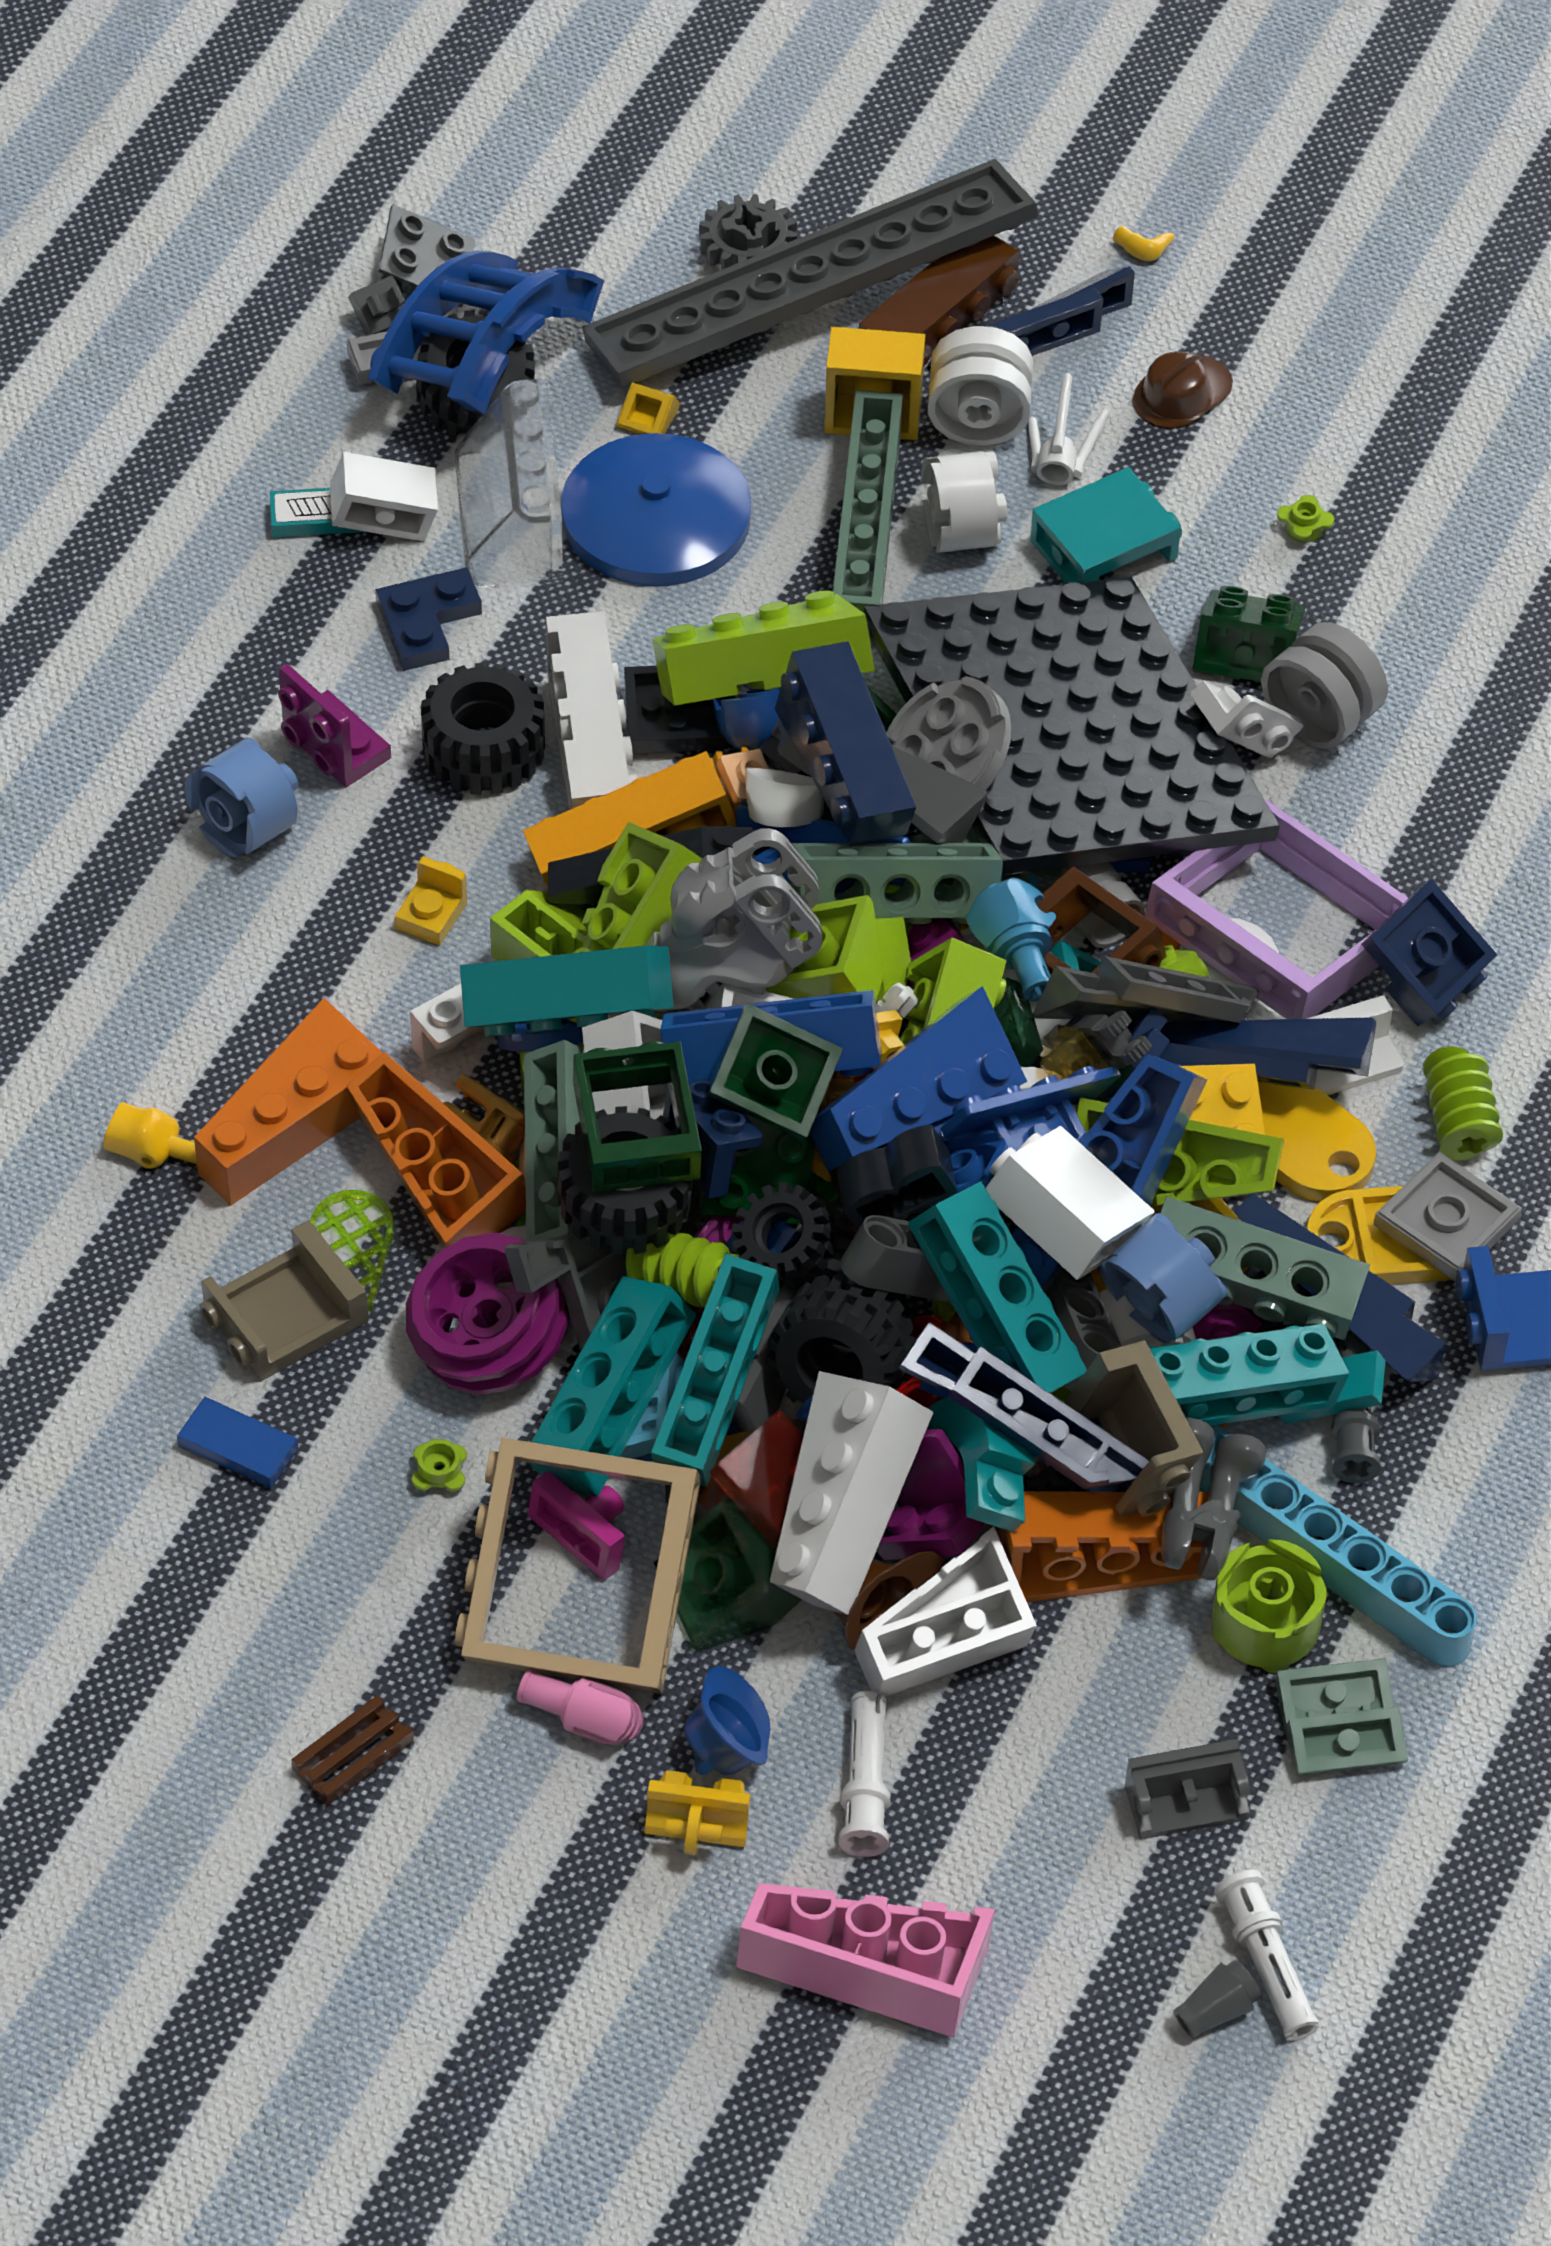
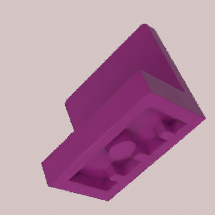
M289 664L278 669L280 684L278 696L281 702L283 721L281 723L282 733L292 746H300L308 753L323 774L327 776L332 775L347 788L391 759V745L333 693L326 690L321 694Z
M926 1430L896 1503L899 1508L892 1512L877 1552L882 1560L904 1559L918 1552L933 1551L942 1557L960 1556L966 1551L986 1524L966 1517L964 1463L957 1454L953 1443L942 1430Z

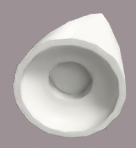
M746 768L745 782L749 817L756 823L773 827H796L810 824L824 815L825 800L813 778L778 770Z

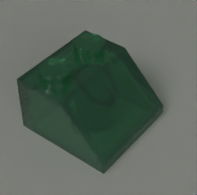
M725 1496L692 1527L677 1614L694 1650L703 1651L772 1627L802 1601L799 1597L770 1582L781 1533L767 1506ZM658 1559L653 1562L656 1567V1570L658 1565Z

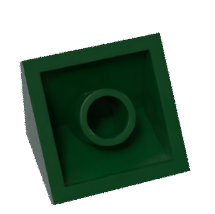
M746 1003L711 1070L707 1095L805 1141L843 1048Z

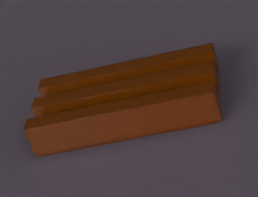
M376 1695L291 1759L292 1770L327 1805H330L414 1741L413 1730L407 1724L403 1726L399 1722V1716L392 1709L388 1711L385 1708V1702ZM388 1731L391 1734L325 1784L322 1781L344 1763L348 1764L359 1756L365 1747Z

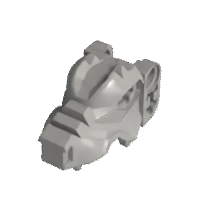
M770 828L756 830L733 843V848L727 847L715 855H706L699 863H690L680 872L671 891L672 917L660 926V932H653L647 941V946H669L674 1009L655 1010V1012L682 1010L684 1008L691 1011L706 1009V1006L699 998L703 997L706 992L705 989L712 986L716 981L742 987L763 995L766 993V987L775 986L787 978L793 968L819 952L822 946V928L820 921L811 911L819 899L818 877L782 833ZM770 846L777 849L781 855L775 862L763 864L753 859L752 854L758 848ZM786 869L788 878L795 886L800 887L805 884V894L799 896L782 875ZM791 925L799 933L807 931L808 940L802 942L797 937L790 939L789 931L791 930Z

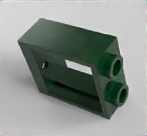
M651 1041L637 1047L613 1050L595 1048L586 1053L574 1054L573 1086L592 1192L700 1179L702 1149L681 1041L671 1043ZM668 1083L678 1135L601 1144L592 1092Z

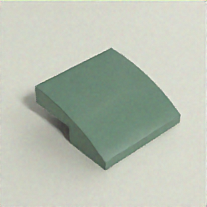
M1386 1658L1276 1672L1274 1678L1282 1720L1297 1776L1407 1763L1408 1755L1399 1706L1394 1707Z

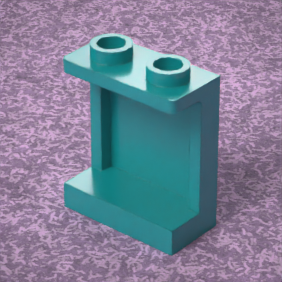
M1130 467L1032 509L1030 542L1065 584L1072 582H1082L1084 584L1090 581H1099V576L1157 550L1168 562L1178 558L1179 542L1182 536V528L1178 518L1174 513L1166 511L1155 498L1150 485L1145 481H1141Z

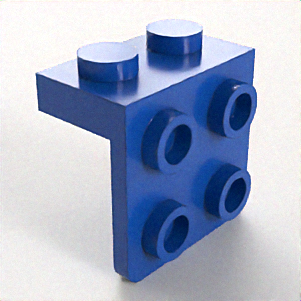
M1489 1246L1467 1248L1464 1268L1456 1271V1290L1459 1300L1465 1302L1467 1338L1470 1345H1475L1480 1370L1551 1364V1270L1495 1275Z

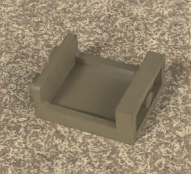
M310 1220L291 1229L292 1249L221 1288L211 1276L201 1281L204 1301L199 1304V1308L204 1320L213 1331L220 1329L228 1339L229 1350L235 1361L242 1368L248 1365L260 1381L267 1379L369 1321L366 1290Z
M1145 1340L1100 1352L1064 1401L1066 1405L1087 1419L1098 1417L1107 1433L1149 1460L1116 1504L1115 1508L1120 1517L1140 1512L1141 1516H1149L1168 1506L1171 1501L1169 1498L1177 1486L1189 1479L1191 1475L1189 1471L1204 1453Z

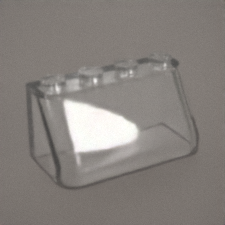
M547 378L518 380L508 384L488 407L485 414L478 419L455 449V469L465 568L468 567L474 584L481 588L562 584V515Z

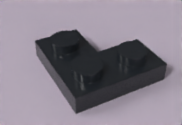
M657 665L624 667L628 736L631 739L632 754L728 749V742L720 733L715 719L712 700L674 706L661 693Z

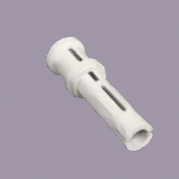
M874 1691L858 1692L851 1698L850 1777L840 1796V1805L845 1810V1827L839 1832V1846L844 1852L858 1857L877 1856L885 1852L889 1847V1834L884 1829V1812L890 1807V1793L883 1784L884 1722L887 1699L882 1694L877 1697V1692Z
M1251 1869L1237 1872L1222 1880L1215 1887L1214 1894L1219 1903L1225 1904L1235 1926L1232 1932L1235 1942L1242 1948L1248 1949L1263 1987L1281 2023L1286 2040L1295 2041L1305 2038L1319 2028V2022L1314 2017L1299 1982L1298 1975L1279 1936L1282 1932V1919L1277 1912L1271 1911L1262 1890L1264 1878L1260 1871ZM1245 1903H1248L1251 1912L1248 1911ZM1273 1967L1277 1968L1290 1999L1286 1998Z

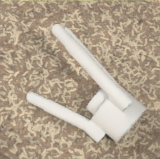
M1065 373L1063 376L1054 436L1049 437L1041 446L1036 418L1030 417L1028 422L1032 452L1030 470L1033 473H1037L1042 481L1051 485H1064L1069 483L1073 477L1079 478L1082 476L1084 463L1109 416L1108 410H1101L1077 453L1073 441L1065 436L1072 375L1070 373Z

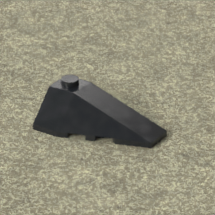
M701 826L663 835V837L683 845L703 859L706 855H715L727 847L733 848V843L753 831L752 827ZM613 847L548 862V903L598 904L604 886L597 882L602 866Z

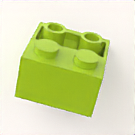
M525 890L490 917L491 956L497 961L573 953L575 950L582 948L588 932V928L582 924L586 911L577 904L548 903V892Z

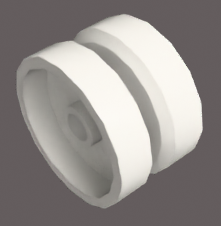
M972 326L955 330L942 338L932 351L928 415L934 427L949 439L966 445L979 446L1006 442L1021 433L1030 420L1033 357L1027 345L1012 333L995 327Z

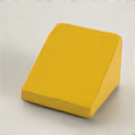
M632 382L616 427L636 434H665L681 403L673 395Z

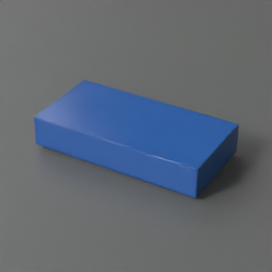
M205 1396L177 1435L179 1447L270 1489L298 1450V1438Z

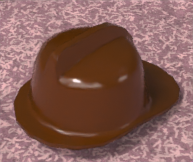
M1178 351L1169 352L1156 358L1150 365L1146 376L1135 388L1133 402L1136 412L1144 421L1156 427L1169 429L1184 427L1221 403L1231 393L1233 379L1230 371L1221 362L1209 356Z
M933 1551L913 1554L894 1565L873 1559L860 1592L849 1610V1614L846 1615L832 1611L845 1626V1640L849 1648L855 1650L864 1628L911 1591L917 1590L940 1572L941 1568L946 1565L944 1558Z

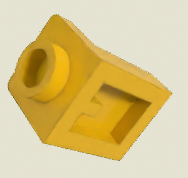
M422 856L417 863L418 881L394 916L395 929L440 946L467 905L466 874L450 863L438 862Z

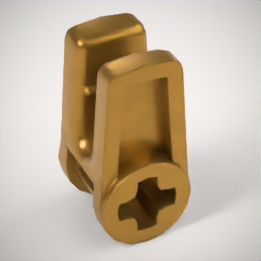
M462 1073L456 1081V1087L464 1093L465 1099L485 1109L484 1119L479 1122V1118L475 1114L447 1101L443 1102V1104L513 1164L517 1159L513 1154L525 1137V1112Z

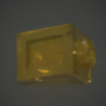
M1058 1024L1043 1037L1052 1049L1040 1062L1041 1067L1048 1076L1057 1075L1058 1079L1062 1080L1090 1065H1094L1096 1070L1108 1068V1065L1079 1029Z

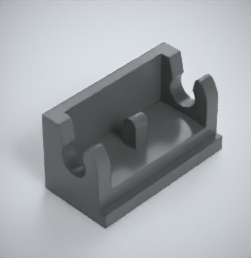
M1237 1739L1128 1759L1125 1790L1140 1840L1249 1820L1250 1810L1245 1795L1251 1794Z

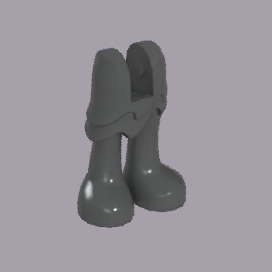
M1186 1418L1204 1453L1189 1471L1191 1474L1189 1479L1177 1486L1173 1492L1171 1508L1163 1518L1161 1557L1166 1567L1179 1570L1186 1559L1191 1539L1203 1542L1197 1573L1199 1577L1211 1581L1216 1579L1223 1570L1228 1559L1233 1536L1239 1528L1237 1522L1241 1512L1233 1510L1239 1486L1241 1483L1259 1474L1265 1463L1267 1451L1265 1445L1259 1439L1250 1435L1234 1434L1223 1438L1213 1450L1211 1457L1208 1502L1197 1508L1202 1474L1213 1448L1214 1430L1208 1423L1200 1419Z

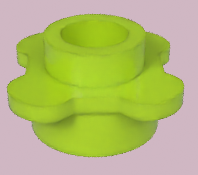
M1303 495L1294 504L1281 506L1277 512L1278 520L1286 523L1285 530L1287 535L1298 542H1313L1322 535L1323 529H1330L1334 524L1333 514L1325 512L1318 504V499L1312 495Z
M434 1439L415 1448L413 1457L417 1462V1471L412 1475V1484L416 1489L427 1491L434 1487L446 1488L448 1491L455 1492L463 1488L465 1476L461 1473L462 1463L467 1459V1452L464 1447L453 1444L445 1439ZM444 1466V1469L436 1470L434 1467Z

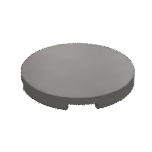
M965 676L964 678L962 677V680L947 682L939 686L932 683L919 691L897 713L886 734L892 746L987 790L998 775L1007 756L1011 740V719L1008 708L1000 695L980 680Z

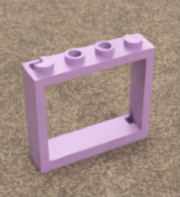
M1266 799V803L1280 825L1276 841L1193 852L1152 882L1144 917L1188 950L1196 951L1198 957L1233 982L1256 987L1259 990L1256 998L1285 1019H1307L1314 1017L1379 967V964L1361 945L1372 933L1317 975L1311 977L1197 895L1258 850H1261L1373 928L1374 931L1408 897Z

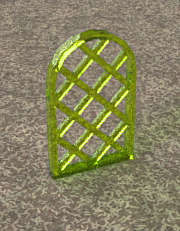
M343 1190L331 1194L316 1206L310 1221L320 1234L334 1227L342 1236L341 1239L330 1244V1246L336 1251L347 1244L356 1256L343 1262L348 1269L362 1262L370 1272L358 1279V1282L364 1286L373 1281L369 1297L367 1298L368 1312H372L389 1248L393 1241V1216L388 1205L377 1195L363 1190ZM354 1200H362L363 1202L357 1205ZM345 1201L350 1209L335 1216L329 1207ZM375 1205L384 1215L371 1222L363 1210ZM324 1213L328 1221L316 1227L321 1214ZM356 1215L364 1226L349 1234L341 1222ZM388 1222L384 1239L376 1228ZM370 1232L378 1244L362 1251L354 1240ZM381 1251L377 1268H375L368 1258Z

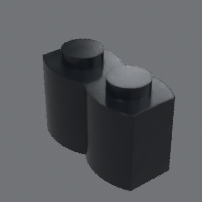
M932 1125L919 1126L904 1131L893 1138L885 1148L872 1149L857 1154L847 1160L837 1170L844 1212L857 1230H859L863 1221L868 1216L879 1215L905 1220L909 1214L925 1212L937 1203L955 1195L958 1191L949 1149Z

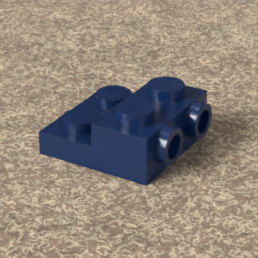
M1433 879L1422 884L1361 943L1392 979V982L1384 989L1417 1027L1428 1020L1437 1025L1448 1017L1458 1007L1454 998L1461 991L1467 995L1477 988L1489 976L1484 968L1497 956V953Z

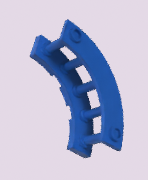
M471 251L460 254L433 270L405 301L389 327L381 346L374 351L371 357V371L368 379L394 394H398L404 377L450 387L447 395L448 398L468 411L485 414L494 389L509 363L506 352L515 341L524 343L536 330L545 325V319L549 317H569L575 321L591 324L605 280L594 274L570 268H550L535 274L516 270L518 261L507 255L491 251ZM460 304L491 310L484 321L481 320L477 324L444 317L449 311ZM428 333L470 342L460 365L454 369L413 360V357L424 336H427Z

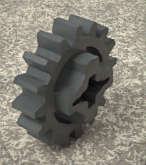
M753 194L750 201H743L740 195H734V203L730 205L723 200L717 201V211L707 209L705 211V221L699 223L700 254L707 255V264L709 266L720 263L721 270L798 239L796 219H789L790 210L787 207L776 210L775 199H770L765 204L759 203V196L757 194Z

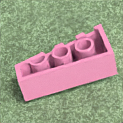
M759 1883L740 1927L736 1968L954 2038L989 1950L995 1909L974 1907V1913L947 1911L946 1903L923 1901L922 1908L887 1904L888 1897L865 1895V1899L856 1901L838 1899L835 1897L834 1891Z

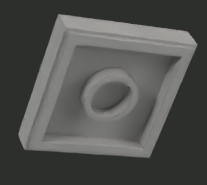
M1439 1151L1375 1213L1373 1225L1456 1282V1271L1464 1268L1467 1248L1489 1246L1490 1250L1520 1220L1522 1207Z

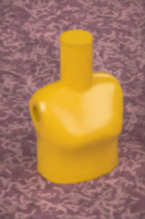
M121 1102L118 1105L105 1133L103 1144L105 1150L125 1156L149 1169L160 1167L169 1156L197 1165L195 1142L178 1137L180 1131L179 1124L172 1116L154 1107L141 1108L125 1102Z

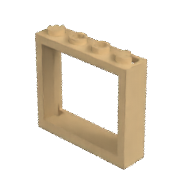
M501 1437L499 1452L490 1451L486 1466L485 1483L493 1484L489 1506L480 1505L476 1520L475 1537L483 1538L479 1560L470 1559L466 1573L465 1591L472 1592L469 1614L460 1613L456 1627L455 1646L462 1647L461 1656L467 1662L520 1671L533 1669L540 1674L580 1680L585 1677L604 1685L663 1694L701 1481L697 1469ZM517 1461L671 1486L639 1668L484 1642Z

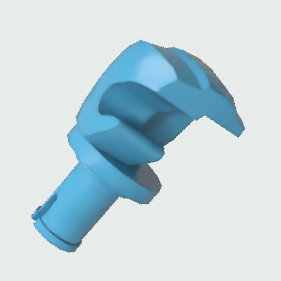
M1010 878L986 887L976 897L966 915V920L976 939L990 953L1007 960L1005 969L1015 970L1024 998L1026 1000L1029 998V1001L1035 1002L1039 1001L1051 977L1043 958L1050 951L1053 944L1048 929L1056 919V914L1054 912L1044 913L1037 907V904L1044 899L1043 894L1038 889L1023 880Z

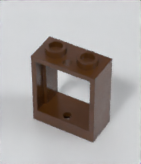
M1074 866L1043 893L1044 899L1037 904V907L1044 913L1054 912L1056 914V919L1048 929L1053 943L1052 946L1092 911L1128 937L1109 957L1159 967L1161 961L1167 957L1157 925ZM1050 952L1043 958L1050 976L1055 966L1072 969ZM1100 965L1097 968H1095L1091 973L1096 974Z

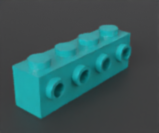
M636 946L460 965L464 1026L484 1027L485 1037L516 1034L515 1024L530 1023L531 1032L562 1030L561 1020L577 1018V1027H585L608 1019V1015L635 1011L655 1018V1010L674 1009L669 946Z
M1325 1324L1304 1327L1294 1325L1283 1330L1255 1334L1245 1332L1234 1337L1212 1340L1196 1339L1184 1344L1163 1347L1149 1346L1185 1418L1200 1419L1210 1426L1332 1408L1350 1374Z

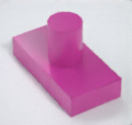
M550 1471L545 1472L534 1480L528 1517L603 1581L619 1570L625 1535L610 1523L611 1520L624 1511V1503L617 1491L610 1486H604L598 1497L590 1495L583 1500Z

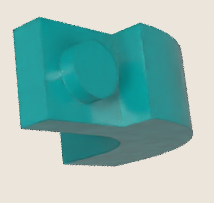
M950 1397L932 1404L927 1408L933 1412V1415L926 1430H942L951 1440L957 1454L964 1463L966 1517L1014 1532L1025 1522L1023 1474L1035 1465L1034 1454Z

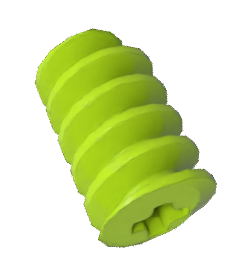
M1455 1046L1441 1047L1430 1053L1423 1062L1422 1070L1426 1077V1089L1430 1095L1429 1104L1433 1111L1432 1118L1436 1126V1137L1440 1144L1439 1151L1453 1161H1464L1496 1147L1502 1141L1503 1130L1500 1124H1498L1500 1115L1495 1107L1496 1097L1491 1091L1493 1083L1488 1075L1489 1065L1486 1059L1478 1054H1469V1051Z
M667 1233V1243L658 1248L649 1243L646 1245V1252L635 1254L633 1248H628L626 1270L627 1276L630 1278L671 1286L689 1305L705 1308L725 1253L739 1257V1255L730 1254L729 1248L724 1243H710L706 1238H693L687 1233H678L676 1235Z

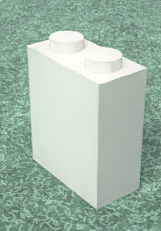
M1062 1126L1057 1127L1044 1136L1038 1133L1033 1134L1017 1151L1012 1147L1004 1151L991 1166L990 1172L994 1177L986 1187V1191L997 1207L1076 1280L1099 1267L1112 1252L1143 1226L1155 1212Z

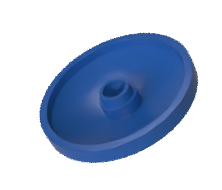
M651 433L632 435L614 440L595 449L574 467L562 491V527L573 551L596 571L629 584L641 586L678 585L695 581L717 571L738 553L750 529L751 495L741 471L728 457L717 449L698 440L673 434Z

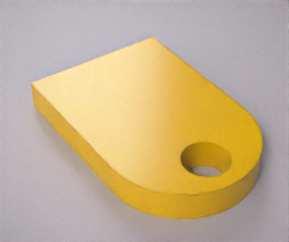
M1258 1082L1265 1134L1284 1139L1276 1177L1277 1182L1293 1194L1315 1202H1321L1326 1197L1340 1191L1363 1189L1368 1184L1374 1170L1376 1145L1371 1132L1364 1123L1316 1086L1314 1090ZM1337 1163H1345L1352 1166L1356 1172L1349 1176H1341L1334 1173L1330 1166Z
M1403 1186L1340 1191L1319 1202L1310 1214L1307 1225L1309 1231L1318 1237L1328 1233L1340 1235L1345 1239L1346 1243L1335 1248L1352 1259L1370 1264L1369 1271L1390 1285L1452 1280L1373 1225L1375 1213Z

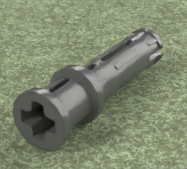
M1351 1331L1347 1333L1346 1345L1344 1340L1336 1339L1337 1350L1341 1357L1370 1352V1348ZM1371 1407L1348 1409L1340 1412L1331 1424L1332 1437L1337 1441V1454L1332 1460L1333 1473L1344 1482L1364 1483L1377 1477L1381 1471L1380 1458L1375 1453V1440L1380 1434L1379 1421L1372 1413Z

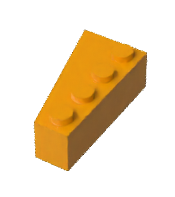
M707 751L693 757L684 758L675 765L647 777L635 779L630 784L603 796L591 798L584 804L559 815L545 818L538 824L524 829L523 833L548 888V862L612 848L615 846L628 822L663 836L701 826L736 827L737 820Z

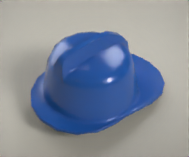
M721 1666L709 1669L703 1681L700 1701L688 1717L684 1727L687 1742L695 1752V1772L703 1776L715 1770L723 1775H732L752 1763L756 1765L765 1764L768 1758L767 1750L771 1729L770 1717L764 1702L756 1690L738 1673Z

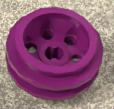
M499 1233L464 1237L437 1252L415 1278L405 1303L406 1333L418 1357L426 1364L428 1370L452 1389L477 1395L511 1390L536 1376L558 1352L568 1326V1307L560 1280L557 1277L533 1293L517 1292L504 1247L509 1244L526 1242L522 1238ZM505 1282H510V1283H512V1284H511L509 1287H507V1288H504V1289H499V1288H497V1284H498V1283H505ZM453 1318L459 1319L458 1327L454 1331L449 1332Z

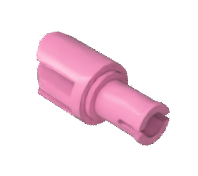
M528 1669L519 1684L517 1691L518 1702L527 1703L560 1716V1721L563 1723V1728L566 1731L608 1745L626 1744L636 1738L643 1727L644 1717L641 1708L629 1695L585 1677L571 1685L537 1673L536 1670Z

